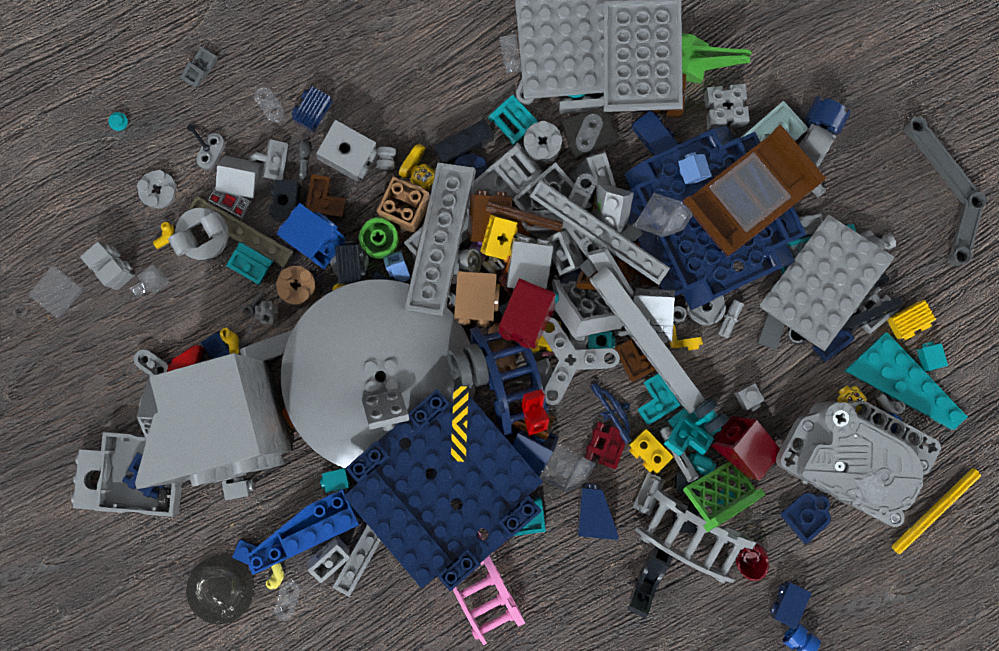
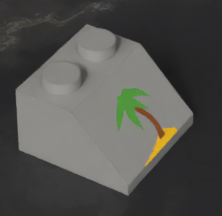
M597 183L592 215L618 233L627 229L634 193L603 183Z

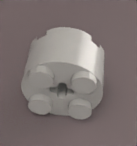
M540 121L531 125L524 135V150L538 164L550 163L558 157L562 145V136L558 128L546 121ZM539 141H546V145H539Z
M812 123L799 147L818 168L837 135Z

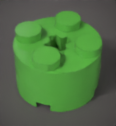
M373 218L368 220L360 230L359 242L363 250L370 257L383 259V257L398 250L399 235L394 225L383 218ZM378 235H381L383 239L378 243Z

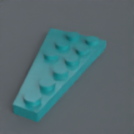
M887 332L883 333L844 370L847 374H851L897 401H902L913 408V410L930 417L950 430H955L968 417Z

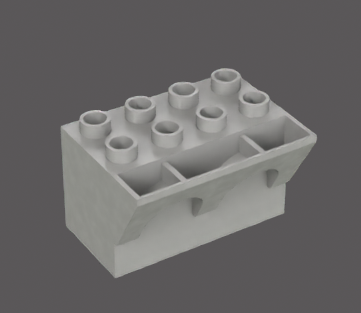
M233 353L149 377L158 413H155L153 416L135 481L136 489L188 480L191 481L192 487L230 480L247 475L246 473L283 465L282 454L292 452L271 367L268 362Z

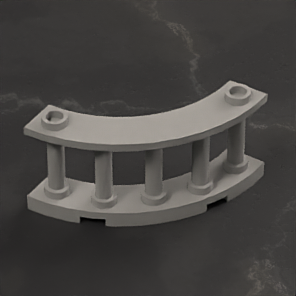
M657 490L653 497L659 501L660 506L647 529L636 527L635 531L641 535L640 539L646 543L654 544L685 564L713 576L721 583L725 581L734 583L735 579L727 574L740 550H743L744 547L753 549L756 542L742 532L726 526L723 529L717 526L710 531L717 535V541L705 562L703 563L692 558L704 533H707L703 527L706 521L700 513L695 515L687 510L688 506L669 493ZM670 508L677 513L676 516L678 518L665 541H663L653 533L666 510ZM689 520L697 525V531L683 553L671 545L683 523ZM732 542L734 546L721 569L713 567L712 564L724 543Z

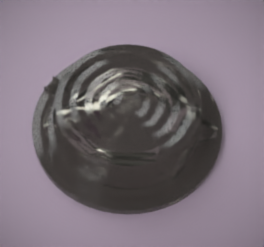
M226 555L212 556L201 561L189 575L186 585L187 600L192 611L202 620L212 624H227L240 618L250 607L254 596V581L250 571L241 561Z

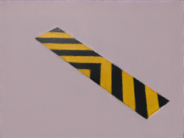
M454 386L451 461L466 462L469 387Z

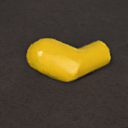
M169 222L161 224L162 236L153 241L157 249L168 244V238L174 234V227Z
M228 328L221 329L220 337L229 345V353L238 354V336Z

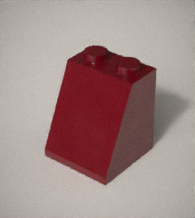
M519 278L500 322L499 334L506 340L519 342L525 348L531 347L535 349L555 310L556 293Z
M732 416L711 443V446L747 478L759 481L766 475L772 464L776 462L777 454L780 451V448L757 420Z

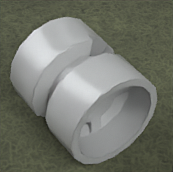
M458 250L453 275H457L458 271L478 273L482 265L481 255L478 250Z

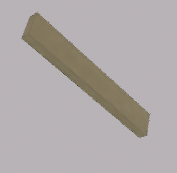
M198 196L195 197L187 210L208 208L218 212L227 224L229 237L250 246L283 268H286L295 253Z

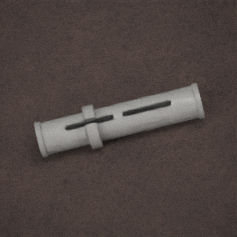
M665 427L659 432L664 442L671 433V428ZM666 447L668 452L672 453L687 481L692 482L696 480L699 475L696 473L685 452L678 456Z

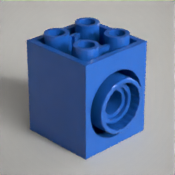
M300 203L291 211L288 219L279 227V231L276 233L323 269L327 267L335 256V244L345 243L347 240L336 230L338 227L317 211L313 213Z

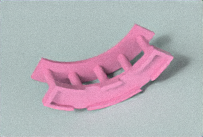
M478 531L477 537L483 540L480 532ZM490 555L481 562V565L485 564L489 572L486 578L461 591L458 586L453 589L457 600L473 627L471 631L476 640L480 639L483 645L487 644L483 634L509 620H515L518 627L525 624L518 606L510 592L507 591L504 581L497 567L494 566ZM490 584L491 586L495 584L499 591L497 597L470 611L464 598ZM500 604H506L508 610H506L505 614L482 626L478 625L475 617Z

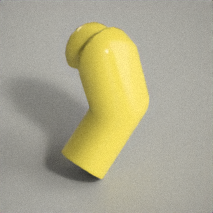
M280 563L271 566L273 573L270 579L266 581V586L269 589L279 587L284 578V572Z

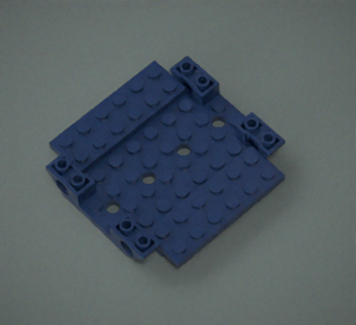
M728 126L713 128L641 162L624 173L631 187L628 191L634 193L628 219L629 226L635 222L643 234L636 239L640 248L670 267L659 284L660 289L675 290V296L683 293L691 311L795 262L787 244L806 235L792 206L727 257L683 205L685 198L691 197L758 145L760 140L756 132L734 140ZM696 152V155L705 154L711 177L698 183L685 184L678 162L689 153ZM753 161L738 172L766 208H769L783 197ZM730 178L717 188V191L746 225L761 214V211L733 178ZM735 261L742 263V271L737 272L734 270L733 263Z
M436 389L408 413V421L398 423L392 430L374 442L345 467L358 484L346 493L344 497L421 589L437 576L446 588L452 591L477 569L481 562L542 511L528 495L540 486L543 481L469 395L466 462L451 461L453 402L450 404L440 391ZM402 438L410 439L411 446L408 449L401 448L400 440ZM434 468L437 471L436 478L428 479L425 475L426 470ZM454 498H459L463 502V506L458 510L453 509L451 506V501ZM484 528L488 531L487 539L481 540L477 537L479 529Z

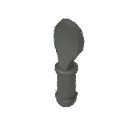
M303 140L300 143L299 178L305 180L308 176L307 163L309 161L307 157L311 153V146L307 140Z

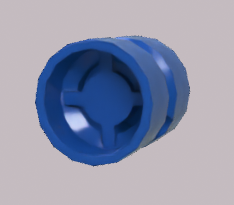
M798 623L796 629L790 627L782 641L791 650L796 649V651H817L821 644V640L812 633L807 634L808 630L800 623Z

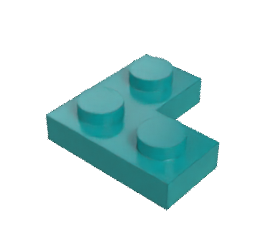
M659 374L643 382L653 399L637 410L648 426L679 407L680 404Z
M682 415L664 445L678 456L684 452L688 444L703 455L707 452L714 438Z

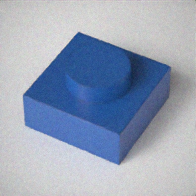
M240 539L232 558L247 564L245 556L258 546Z

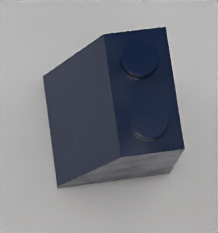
M520 429L512 446L540 477L555 449L559 437L550 432L546 440L534 434L529 435L528 432Z
M585 483V487L580 486L577 535L581 537L618 540L619 536L603 490L598 488L597 484Z

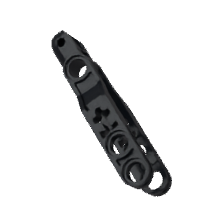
M885 271L871 290L890 280ZM900 296L888 302L884 301L880 306L870 311L866 310L849 318L841 331L852 332L901 308L905 303L901 300ZM790 328L789 339L792 343L800 345L808 342L806 338Z

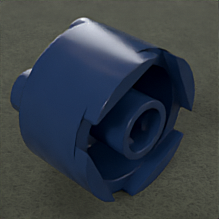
M819 96L815 97L805 117L807 121L805 125L810 128L813 123L834 134H840L851 111H844L846 107L834 100L825 98L824 101H821Z

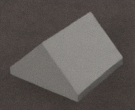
M224 156L217 165L216 191L253 199L262 163Z

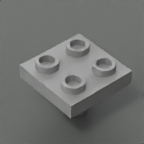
M400 389L361 398L370 430L382 427L383 430L389 431L394 428V424L409 420Z

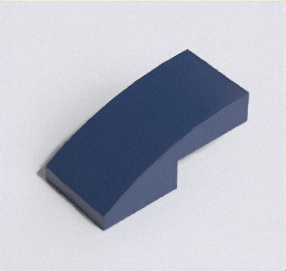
M218 331L201 341L211 360L230 355L229 348L221 339Z

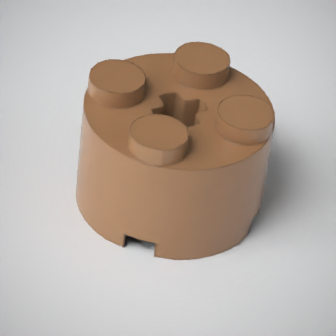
M291 266L283 269L279 274L276 289L280 298L293 306H305L317 296L318 282L315 276L304 267ZM298 282L301 284V287H298L296 290L294 285H297Z

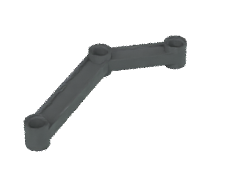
M920 116L914 117L905 124V134L914 141L962 203L954 240L947 256L948 262L952 266H960L968 263L972 258L971 252L983 207L986 205L987 200L985 195L977 190L927 126L926 120ZM912 124L918 126V131L913 128ZM972 199L976 200L977 206L972 204ZM957 252L962 255L961 261L957 258Z

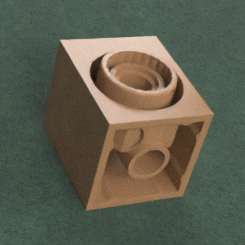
M392 177L377 213L380 218L389 221L394 226L414 234L418 231L427 212L430 199L429 192L412 182Z
M457 272L454 319L458 320L460 325L471 326V323H478L480 327H490V324H494L495 311H498L500 284H497V274Z

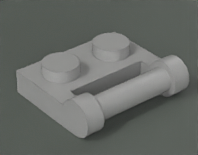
M518 144L492 165L516 195L542 174L540 169L537 170L521 151L522 148ZM515 155L531 173L529 178L513 161L512 156Z

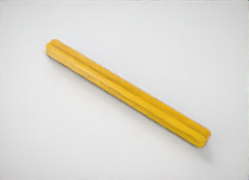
M976 469L968 471L892 545V549L896 553L901 554L981 477V474Z

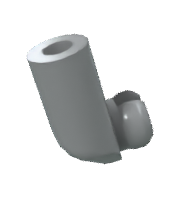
M884 393L875 398L886 413L894 412L900 414L905 410V404L902 401H889Z

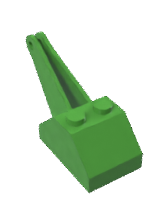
M682 33V74H686L687 82L701 84L705 70L749 63L751 60L749 56H751L752 52L747 49L709 47L708 43L698 37Z

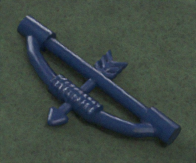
M597 383L591 385L590 387L596 397L598 396L606 409L600 415L604 416V421L611 418L619 430V435L624 443H629L632 440L630 438V425L624 409L628 410L630 405L623 403V406H621L619 401L607 390L600 388ZM602 393L612 402L611 404L615 410H611ZM615 413H617L620 419L623 420L626 430L622 428L618 419L614 415Z

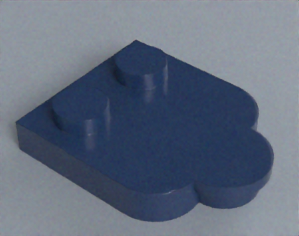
M803 493L782 510L779 515L801 542L808 544L829 525L831 521V516L828 512L830 502L824 495Z

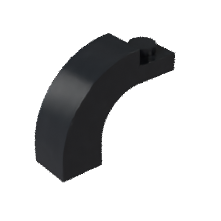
M654 546L647 557L629 598L631 600L628 610L645 619L649 615L657 587L670 568L673 557L657 546Z

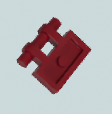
M598 422L596 428H593V437L590 445L586 447L587 453L585 458L592 461L594 454L600 455L597 463L616 470L625 443L619 435L618 429L610 427L609 432L605 433L603 432L605 424ZM600 437L606 439L602 450L597 448Z

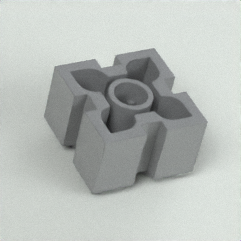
M745 84L730 85L724 91L723 86L707 87L704 92L705 108H710L706 115L708 130L723 127L726 124H730V128L745 127L750 121L748 106L743 107L747 99Z
M97 242L80 256L106 287L119 290L135 276L131 272L133 269L127 261L123 262L119 257L121 255L115 247H110L107 243L104 245Z

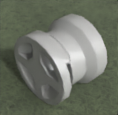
M489 256L487 261L482 262L483 268L489 274H496L498 270L504 268V265L496 257Z

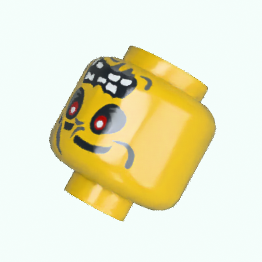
M427 164L416 165L411 170L410 180L412 183L430 192L436 171Z
M846 385L838 391L840 395L837 398V402L867 401L866 396L857 386L849 387ZM859 404L855 408L856 413L862 410Z

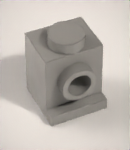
M241 477L232 479V483L230 480L222 481L225 500L250 496L252 491H254L252 479L244 481V478Z

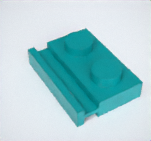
M239 242L226 266L256 284L261 285L270 269L269 267L274 261L243 242Z

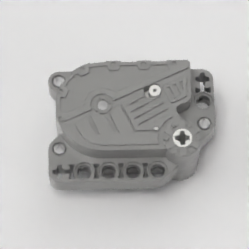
M856 400L847 403L823 401L814 404L809 414L795 420L777 454L776 463L789 474L812 484L813 487L834 496L835 499L855 507L884 524L899 527L904 522L902 510L908 509L916 501L915 499L923 486V474L931 470L940 453L941 446L936 439L865 401ZM858 404L862 407L859 415L855 411ZM875 414L879 416V421L876 424L873 422ZM893 423L896 425V431L894 433H892L890 430V427ZM910 433H912L914 436L912 442L908 441V435ZM795 438L800 440V445L797 448L793 446ZM921 443H926V444H928V446L930 447V449H929L928 447L924 446V445H921ZM785 457H788L790 460L789 464L784 460Z

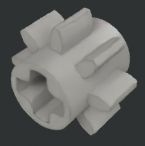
M261 301L260 306H255V319H259L262 324H272L274 319H278V306H274L272 301Z

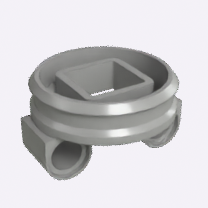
M194 208L185 212L180 217L176 225L175 234L170 236L168 240L177 256L186 254L197 260L210 259L219 255L226 247L229 235L228 227L218 212L208 208ZM202 223L209 238L213 237V239L199 246L191 229Z

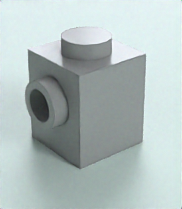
M755 383L734 393L743 410L750 409V411L761 407L760 403L765 401Z

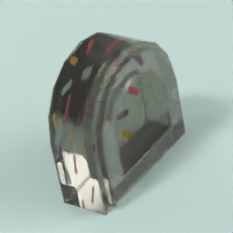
M171 487L161 488L158 498L160 507H170V498H167V495L171 494Z

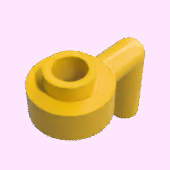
M673 325L672 341H670L672 348L688 347V350L700 349L699 345H703L702 337L677 340L676 328Z

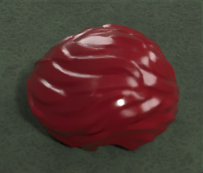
M756 543L753 549L744 547L743 550H740L736 557V566L746 579L759 581L768 573L769 557L765 549Z

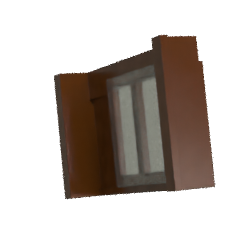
M780 124L767 138L691 197L685 198L683 205L716 245L729 257L826 180V177Z

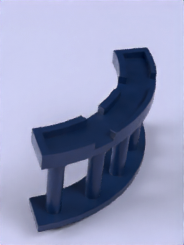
M476 327L471 329V344H478L485 357L489 373L488 383L490 389L495 390L497 398L496 401H493L496 424L502 433L507 435L511 433L513 422L524 419L523 411L510 414L508 405L512 401L522 399L523 394L540 389L543 391L540 374L531 348H525L516 341V346L494 352L490 350L488 342L502 339L503 337L499 334V331L485 335ZM522 353L526 366L506 372L498 370L496 365L497 359ZM529 373L532 383L531 388L511 394L505 393L504 380ZM544 397L543 408L546 413H549V407Z

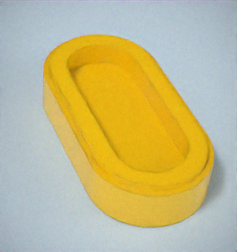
M416 144L400 167L399 176L407 179L411 175V170L419 163L425 153L424 146Z

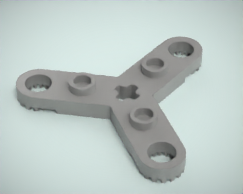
M588 173L580 175L569 195V199L583 209L586 208L595 188L596 182L594 177ZM583 179H588L591 182V186L587 189L583 188L580 182ZM540 210L532 212V215L535 213L537 216L539 214V217L542 215L544 218L546 216V219L549 217L553 221L555 219L558 222L563 221L562 229L567 230L587 258H589L587 247L590 244H595L598 250L603 248V246L552 211ZM522 221L523 228L528 232L552 230V228L547 229V227H540V225L530 227L526 224V221Z
M550 318L549 322L554 324L555 330L552 333L544 331L542 335L559 362L544 389L545 402L549 405H555L561 401L576 370L614 368L619 363L620 357L616 350L610 348L575 350L558 322L554 318ZM612 353L615 356L614 363L607 364L604 361L605 354ZM568 355L576 358V362H573L572 366L565 362ZM551 389L556 390L558 393V398L555 401H550L547 398V392Z

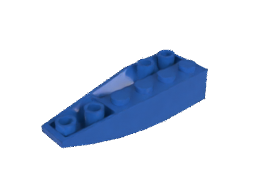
M344 489L306 506L245 556L252 575L360 525L362 520L356 510L345 499L344 495L346 492Z

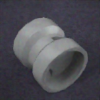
M378 147L377 154L380 157L376 162V167L386 170L395 169L394 157L396 156V149Z

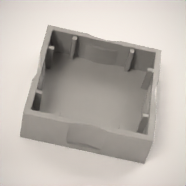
M103 432L100 455L101 473L97 483L95 511L139 512L145 515L177 516L180 510L182 482L166 484L164 488L155 486L154 490L160 493L157 500L151 497L147 498L137 489L129 488L128 484L122 482L125 475L131 478L134 475L128 468L137 453L143 454L147 438L142 434Z

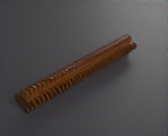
M489 200L486 211L489 210V212L505 215V217L526 221V223H533V225H540V227H547V229L552 228L554 231L559 230L560 232L563 227V221L558 222L556 219L553 221L549 217L546 219V216L545 218L542 215L539 217V214L538 216L535 213L532 215V212L531 214L528 211L525 213V210L523 212L521 209L518 211V208L517 210L516 208L513 209V207L511 209V206L510 208L509 206L506 207V205L504 207V204L503 206L502 204L499 205V203L497 205L495 201L490 203Z

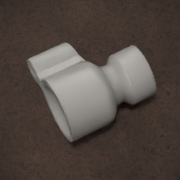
M871 230L860 234L884 251L885 249L890 250L896 247L895 238L890 233L883 235L881 239L876 237Z

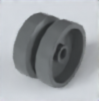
M478 344L466 345L463 351L460 348H456L447 352L448 367L455 386H464L471 389L472 384L478 387L488 383L487 363Z

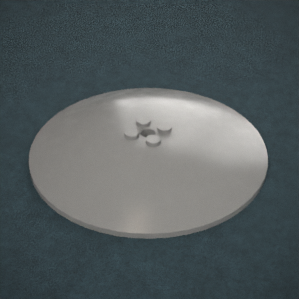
M365 280L340 287L322 297L305 312L293 329L286 344L281 366V388L288 415L297 432L314 451L343 468L347 467L374 442L389 432L383 430L382 427L369 429L361 398L400 389L408 413L436 389L440 391L450 404L453 402L455 385L448 367L447 352L456 348H460L463 351L464 346L469 345L470 342L463 327L458 323V320L454 319V314L447 307L444 316L406 310L405 305L410 284L392 280ZM377 371L385 372L386 379L383 382L375 380ZM472 384V388L468 392V395L473 399L475 392L474 384ZM402 438L400 440L402 449H408L411 446L409 438Z

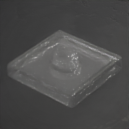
M53 265L29 293V296L57 319H60L84 289Z

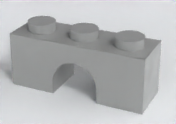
M79 449V453L76 455L77 472L73 478L75 492L72 493L71 497L73 508L95 510L97 488L91 484V475L96 470L101 471V450Z

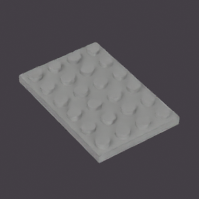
M681 0L604 1V112L683 109Z
M828 215L794 259L795 262L791 263L760 304V308L825 351L893 261L894 256Z

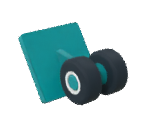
M710 398L691 414L684 408L670 418L668 422L674 428L679 418L684 415L712 437L721 430V426L728 421V418L723 412L720 414L715 412L714 409L717 407V403L713 398ZM689 444L687 445V448L690 451L694 450L692 446H690Z

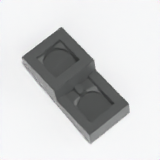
M201 46L193 61L188 62L180 78L197 88L209 74L219 56Z

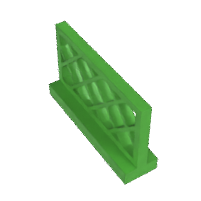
M730 462L683 489L706 521L703 527L707 533L766 495L761 488L756 490L748 478ZM729 467L733 469L735 476L729 474ZM717 475L724 477V483L717 480ZM729 479L735 481V487L729 485ZM705 481L712 484V490L705 487ZM740 484H743L749 492L741 490ZM717 486L724 488V494L717 492ZM692 488L700 491V497L694 494ZM729 491L735 493L736 499L729 497ZM705 493L712 496V502L705 499ZM717 498L724 500V506L717 504ZM705 505L712 507L711 515L705 509Z

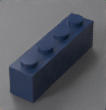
M650 110L634 122L631 129L649 152L655 156L681 143H677L673 138L674 134L672 131L663 126L660 116Z

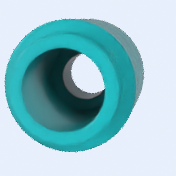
M698 451L691 452L688 455V459L696 473L701 474L703 477L715 470L716 463L713 462V459L702 455Z

